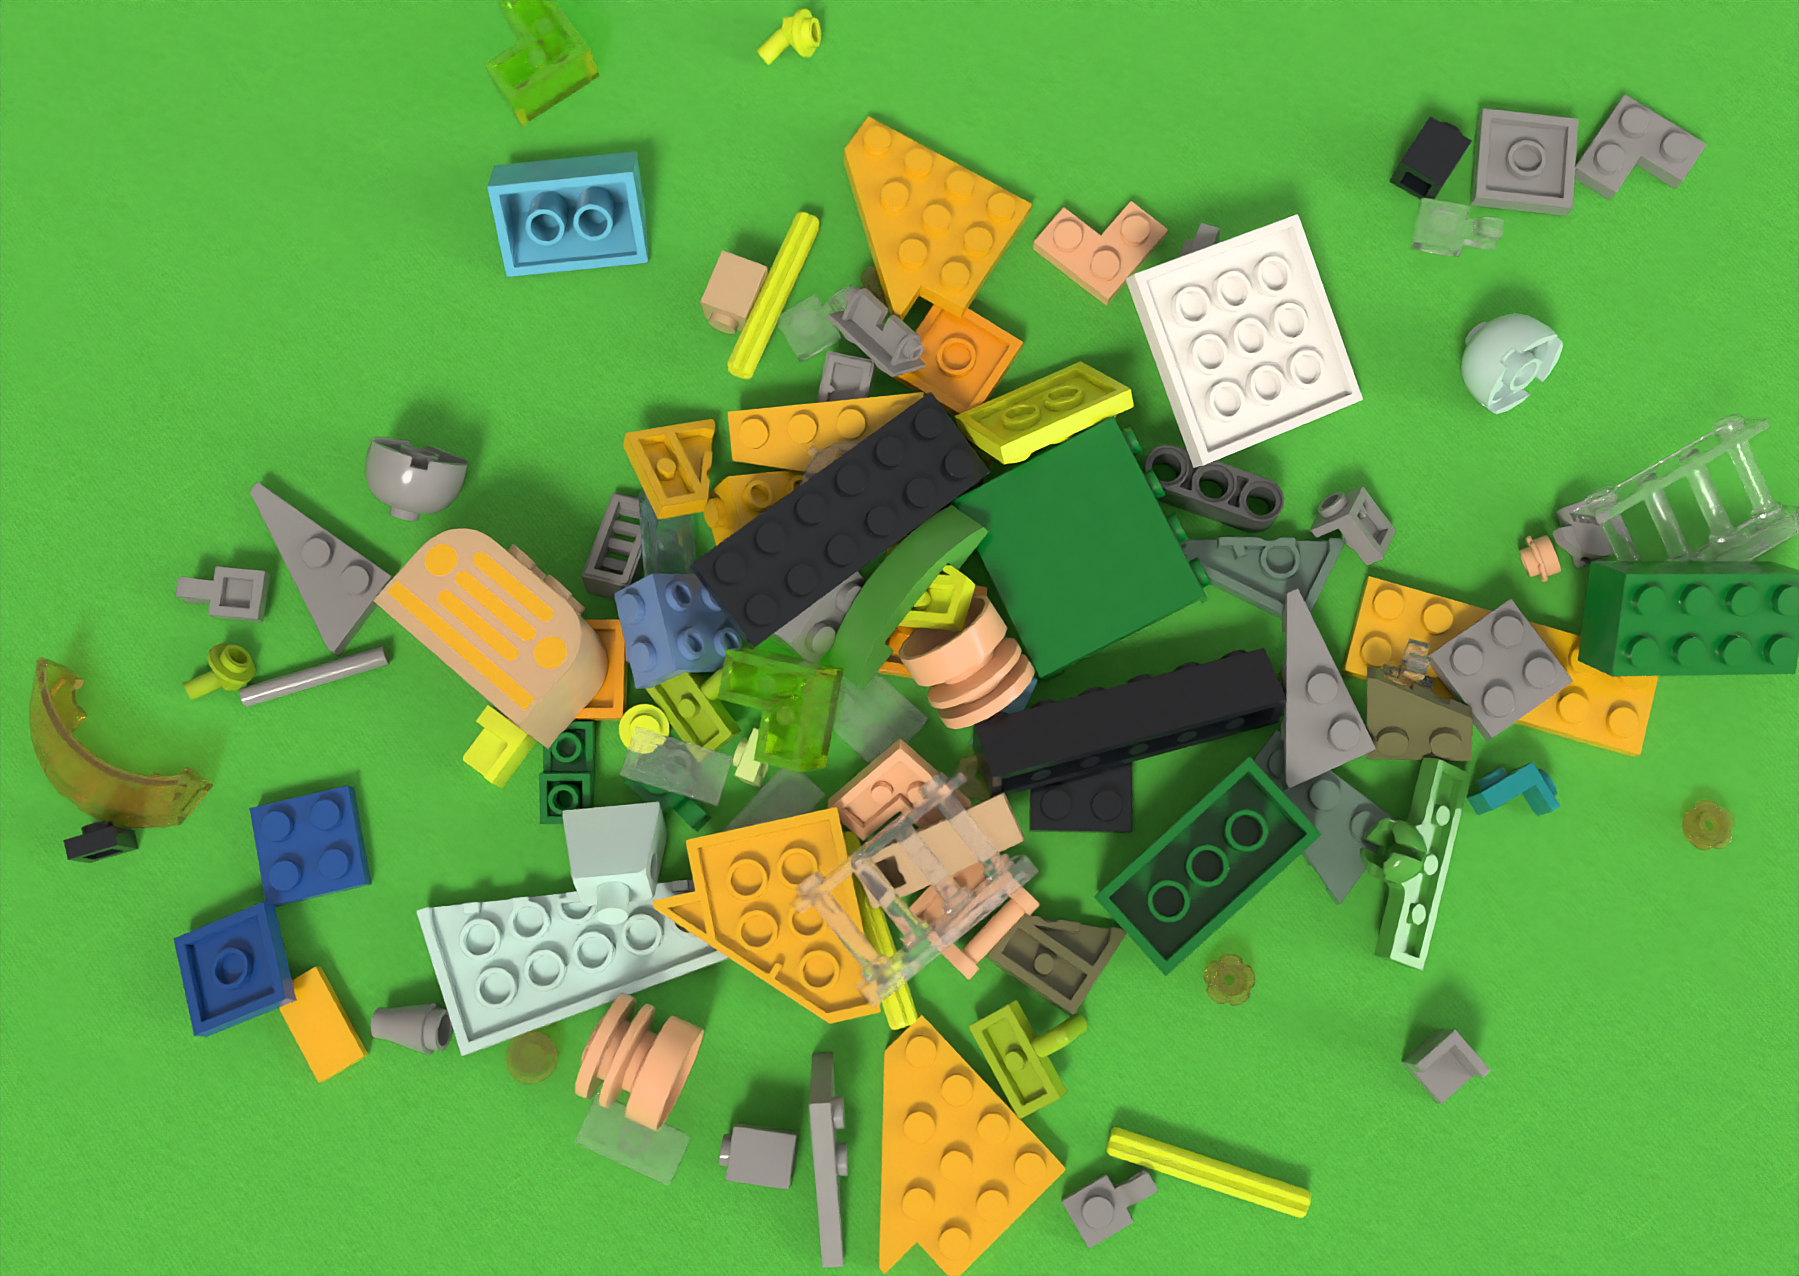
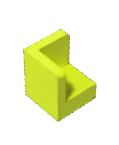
M487 705L476 720L484 729L464 754L463 761L481 773L490 783L503 789L538 741L503 714Z

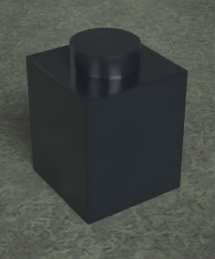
M1430 116L1389 182L1431 206L1472 140L1463 136L1462 132L1453 124L1440 122Z

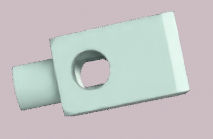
M660 802L563 811L571 875L581 904L587 906L597 905V919L602 923L620 924L628 919L629 902L649 900L656 892L667 840V827Z

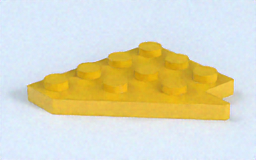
M868 116L845 147L843 161L890 316L896 315L899 319L903 320L920 296L953 315L962 318L1029 217L1032 204Z
M837 807L685 840L695 891L653 900L654 909L829 1024L881 1012Z
M921 1015L915 1023L910 1025L884 1051L879 1269L885 1274L917 1242L948 1276H960L1066 1170V1167L1017 1117L931 1023Z

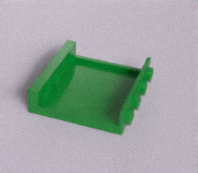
M1114 416L953 500L958 510L988 531L976 548L1039 677L1046 681L1065 673L1064 668L1198 601L1201 603L1208 601L1203 588L1211 585V582L1198 557L1188 561L1180 545L1188 540V537L1175 513L1167 517L1165 516L1157 499L1166 494L1153 469L1143 473L1135 455L1143 452L1130 425L1121 429Z

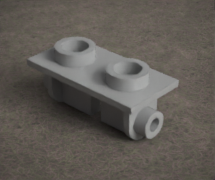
M852 287L844 298V301L847 303L846 309L828 314L827 319L843 333V336L848 341L856 344L875 362L881 371L888 373L891 377L925 367L926 364L919 358L924 351V346L921 344V336L896 315L889 316L884 326L882 323L888 308L867 288Z

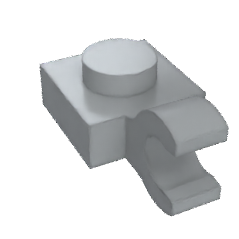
M215 566L213 581L178 577L175 597L184 598L185 603L209 604L208 615L213 618L263 623L270 574L261 570Z
M1146 1168L1134 1173L1115 1186L1105 1172L1061 1198L1087 1247L1091 1248L1133 1223L1134 1220L1126 1207L1146 1199L1157 1192L1158 1189Z

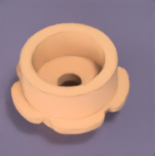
M1547 535L1532 540L1531 536H1527L1525 541L1528 547L1519 550L1524 569L1529 578L1538 575L1542 582L1548 581V576L1561 572L1556 552Z

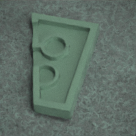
M1276 730L1254 757L1253 761L1321 832L1322 835L1301 855L1308 865L1314 868L1327 887L1326 891L1335 904H1340L1366 870L1361 860L1360 848H1365L1376 853L1378 845L1364 840V834L1373 824L1383 818L1395 819L1331 770L1287 790H1283L1281 774L1284 773V740H1281V732Z

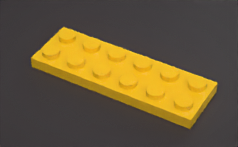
M1368 576L1363 584L1341 674L1367 681V667H1376L1384 670V678L1407 688L1412 683L1431 690L1439 698L1455 700L1425 658L1492 611ZM1528 621L1572 678L1573 682L1514 723L1627 756L1635 757L1640 755L1658 676L1612 677L1578 661L1581 636Z

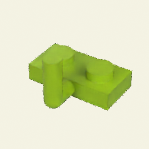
M745 661L720 668L707 680L703 678L700 672L682 673L653 688L645 689L665 714L669 723L696 761L701 763L709 760L741 732V729L718 697L730 686L755 679L757 667L753 662Z
M1016 999L968 1026L1019 1119L1051 1104L1068 1093L1048 1055L1065 1047L1086 1031L1087 1021L1083 1016L1074 1014L1055 1028L1037 1037Z

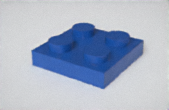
M347 785L250 808L265 902L279 907L371 885L354 787Z
M261 902L174 938L194 1036H211L297 1001L274 904Z

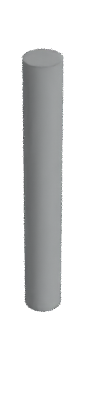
M381 646L243 687L239 690L240 698L243 705L249 707L390 664L389 653L385 646Z

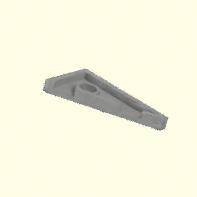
M256 482L250 493L327 648L340 656L378 606L373 601L374 598L393 577L266 487Z
M1299 589L1285 594V608L1282 611V632H1285V661L1281 663V687L1287 698L1284 706V719L1281 723V740H1284V773L1281 774L1283 790L1294 787L1376 750Z
M833 1052L812 1054L809 1111L822 1267H843L844 1254L839 1176L848 1175L847 1143H838L837 1129L845 1128L843 1096H835Z

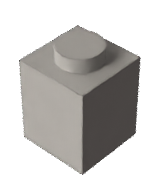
M745 1123L734 1125L732 1134L724 1133L720 1149L719 1165L727 1167L725 1180L789 1189L793 1182L800 1132Z

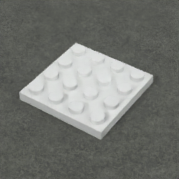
M1298 214L1125 278L1193 468L1206 465L1363 400Z

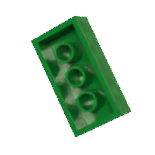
M1591 561L1578 654L1579 662L1612 677L1796 673L1799 654V570L1772 561Z
M1249 756L1094 897L1159 970L1167 976L1322 834Z

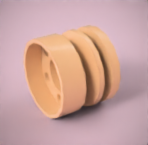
M984 595L972 596L962 632L917 628L903 642L898 652L901 661L916 683L920 686H930L927 693L928 700L934 708H938V714L947 728H964L991 717L1016 699L1030 684L1035 673L1026 655L1021 654L1022 650L1015 638H1004L1007 627L989 598Z
M622 992L616 998L607 1014L600 1019L588 1040L581 1059V1068L575 1084L574 1094L590 1100L604 1081L598 1105L608 1109L624 1089L630 1092L625 1117L658 1132L671 1113L690 1074L703 1040L704 1029L672 1015L659 1032L655 1034L651 1032L655 1008L646 1003L631 1023L637 1000Z

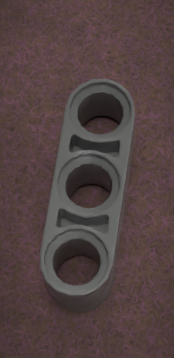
M1162 445L1150 451L1142 467L1143 473L1159 464L1168 465L1175 471L1177 477L1175 480L1170 482L1159 480L1166 495L1157 499L1158 501L1248 533L1264 532L1273 524L1284 506L1283 492L1273 481L1216 460L1193 468L1188 451L1176 446ZM1207 480L1217 483L1222 489L1223 496L1216 499L1206 497L1200 491L1199 483ZM1250 497L1261 498L1268 505L1269 514L1261 516L1252 513L1247 507L1246 499Z

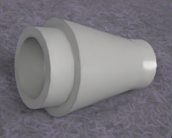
M439 1003L394 1008L379 1007L375 1010L371 1020V1034L374 1038L385 1039L427 1055H431L435 1050H445L450 1043L453 1033L447 1009H442Z

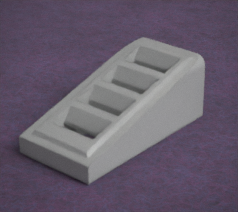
M612 493L582 573V579L588 593L615 600L614 593L641 579L657 521V516L648 500ZM619 515L642 519L641 525L619 521ZM615 533L636 539L632 543L615 539L613 536ZM610 552L626 556L629 558L627 562L613 558H608V553Z

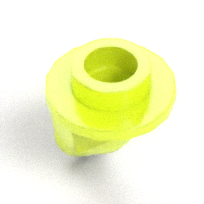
M799 9L794 16L783 18L782 27L756 52L768 65L789 45L803 58L811 57L815 52V48L821 42L820 24L816 18H813L810 11Z

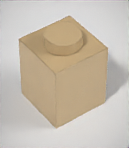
M723 250L721 251L700 301L705 318L709 320L708 323L712 327L728 334H735L736 330L742 331L768 275L767 266Z

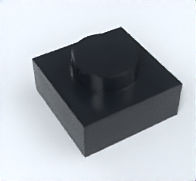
M101 821L86 825L81 828L82 835L64 840L67 859L85 863L96 862L138 849L134 830L114 826L113 821Z

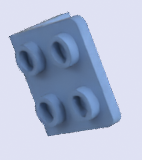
M652 573L614 593L636 689L653 688L682 673L716 672L720 668L746 661L739 632L695 574Z

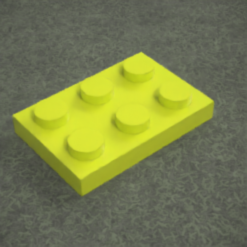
M1080 361L955 416L958 429L966 439L1005 465L1007 463L1024 461L1030 457L1032 452L1050 444L1063 443L1071 439L1076 432L1092 425H1097L1112 416L1116 418L1117 414L1134 407L1130 388Z

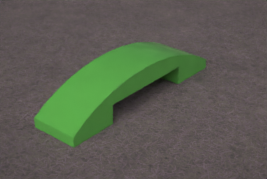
M952 505L939 511L913 530L883 560L862 587L840 625L827 662L861 690H864L894 652L892 648L885 644L886 640L943 568L948 564L959 570L988 531Z

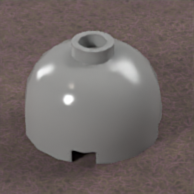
M373 437L366 454L365 477L368 487L379 501L391 506L390 515L404 520L419 521L420 513L436 514L448 508L459 496L467 474L468 464L464 458L428 445L426 449L410 446L411 441L403 439Z

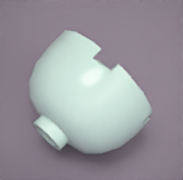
M1513 313L1494 318L1488 323H1479L1470 331L1465 340L1467 346L1462 356L1460 370L1466 389L1482 406L1487 407L1492 413L1499 414L1509 411L1531 395L1522 389L1535 377L1543 382L1550 374L1560 357L1563 348L1562 340L1557 337L1558 335L1550 327L1528 315Z

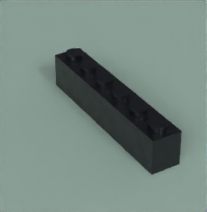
M1264 648L1250 652L1235 650L1224 655L1221 659L1204 664L1189 662L1177 667L1173 672L1153 677L1149 674L1139 675L1130 679L1126 684L1108 689L1093 687L1081 692L1077 697L1058 702L1053 699H1047L1037 702L1027 710L1011 714L997 712L991 717L974 724L972 747L989 796L992 798L1003 792L1005 795H1010L1276 724L1279 722L1287 698Z

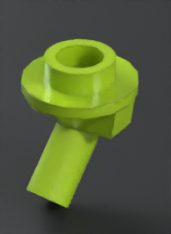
M216 644L210 649L207 656L212 671L188 680L183 685L191 701L222 687L224 690L238 691L244 684L253 679L256 669L250 654L244 648L233 644Z

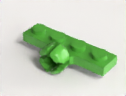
M1422 759L1406 822L1399 819L1395 821L1391 818H1383L1373 824L1363 837L1364 840L1378 845L1376 853L1360 848L1361 860L1368 873L1385 881L1389 886V896L1374 955L1404 967L1422 971L1424 970L1471 776L1470 773L1440 759Z

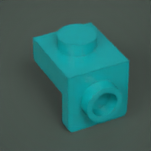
M1533 762L1521 766L1510 773H1507L1503 766L1476 781L1481 790L1467 797L1477 815L1492 811L1521 793L1537 816L1550 813L1560 807L1559 802L1555 798L1557 789L1554 782L1544 770H1537Z

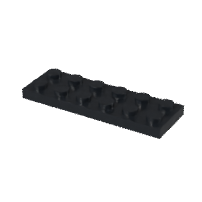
M930 392L690 565V568L752 650L988 475L990 471L932 392Z

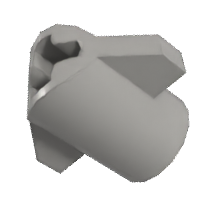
M1595 499L1574 503L1556 512L1561 528L1552 533L1556 543L1571 555L1576 567H1585L1591 561H1597L1598 558L1613 554L1611 543L1616 528L1612 518L1602 519Z

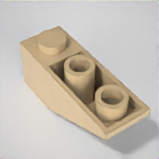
M1003 792L876 846L853 860L852 863L873 909L1008 849L1024 841L1025 837Z

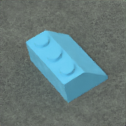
M636 151L495 165L493 167L487 188L506 277L648 263L644 195Z

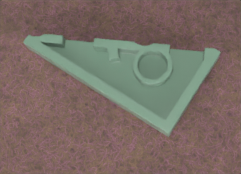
M1219 537L1217 540L1188 539L1180 545L1188 561L1198 557L1212 585L1282 619V611L1285 608L1284 596L1296 589H1299L1311 613L1345 541L1339 538H1329L1327 541H1295V538L1263 540L1260 537Z

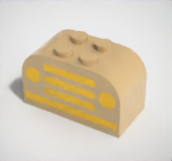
M466 528L451 529L437 534L414 554L373 601L518 727L549 749L558 735L564 732L582 708H585L598 693L607 674L608 658L605 645L596 631L580 616L586 608L571 596L572 593L550 574L547 576L536 567V563L514 544L506 551L488 535Z

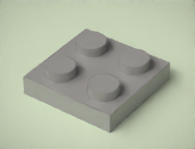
M1483 108L1477 117L1471 205L1567 216L1573 208L1579 119Z
M1512 599L1499 606L1425 658L1455 700L1472 707L1473 724L1486 741L1499 734L1573 682L1572 678Z

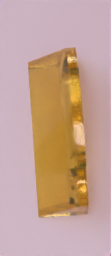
M40 657L36 662L29 702V726L34 751L39 764L56 790L77 805V808L82 812L101 821H113L114 825L129 828H167L181 825L214 785L196 770L188 767L175 776H164L156 772L147 776L117 768L100 759L72 734L87 716L82 707L77 705L75 699L76 689L80 690L85 680L69 667Z

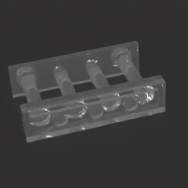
M1741 413L1719 419L1712 424V432L1616 487L1608 486L1590 493L1585 497L1586 504L1570 512L1573 522L1594 525L1602 524L1618 561H1642L1620 513L1644 500L1670 556L1667 561H1751L1799 533V506L1781 505L1780 502H1774L1747 441L1770 427L1767 418L1743 417ZM1726 452L1730 454L1754 509L1750 513L1751 518L1738 526H1732L1705 465ZM1684 476H1687L1712 533L1708 537L1710 542L1696 550L1689 549L1663 491V488Z
M941 771L917 790L922 796L920 800L828 874L823 876L820 870H817L794 889L799 897L790 903L797 913L802 914L813 905L862 967L859 974L863 977V980L855 988L865 1001L874 1008L1039 873L1026 855H1014L1011 859L1007 854L1001 856L952 792L967 781L961 772L953 773L946 777ZM935 806L985 868L982 874L986 879L971 892L966 886L963 888L959 887L912 826ZM894 839L897 840L944 900L941 906L945 913L930 925L926 920L921 922L918 920L871 859ZM853 872L856 873L903 934L901 941L905 946L889 959L884 953L878 955L830 893L833 888Z

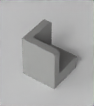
M1438 1029L1401 1062L1433 1100L1439 1104L1447 1100L1471 1077L1484 1078L1491 1071L1462 1036L1453 1029Z

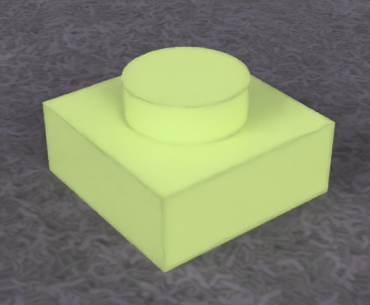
M753 728L749 739L743 737L733 757L732 764L737 767L735 776L742 782L761 789L779 745L776 738L756 728Z

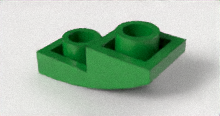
M572 721L564 732L558 735L549 749L543 746V772L539 774L540 824H564V810L593 808L596 721Z

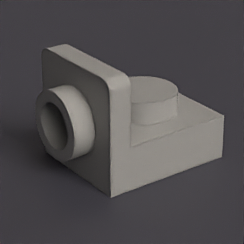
M1363 486L1345 494L1342 491L1335 492L1318 505L1317 510L1319 512L1310 527L1315 537L1339 529L1346 544L1357 552L1366 566L1384 558L1396 530Z

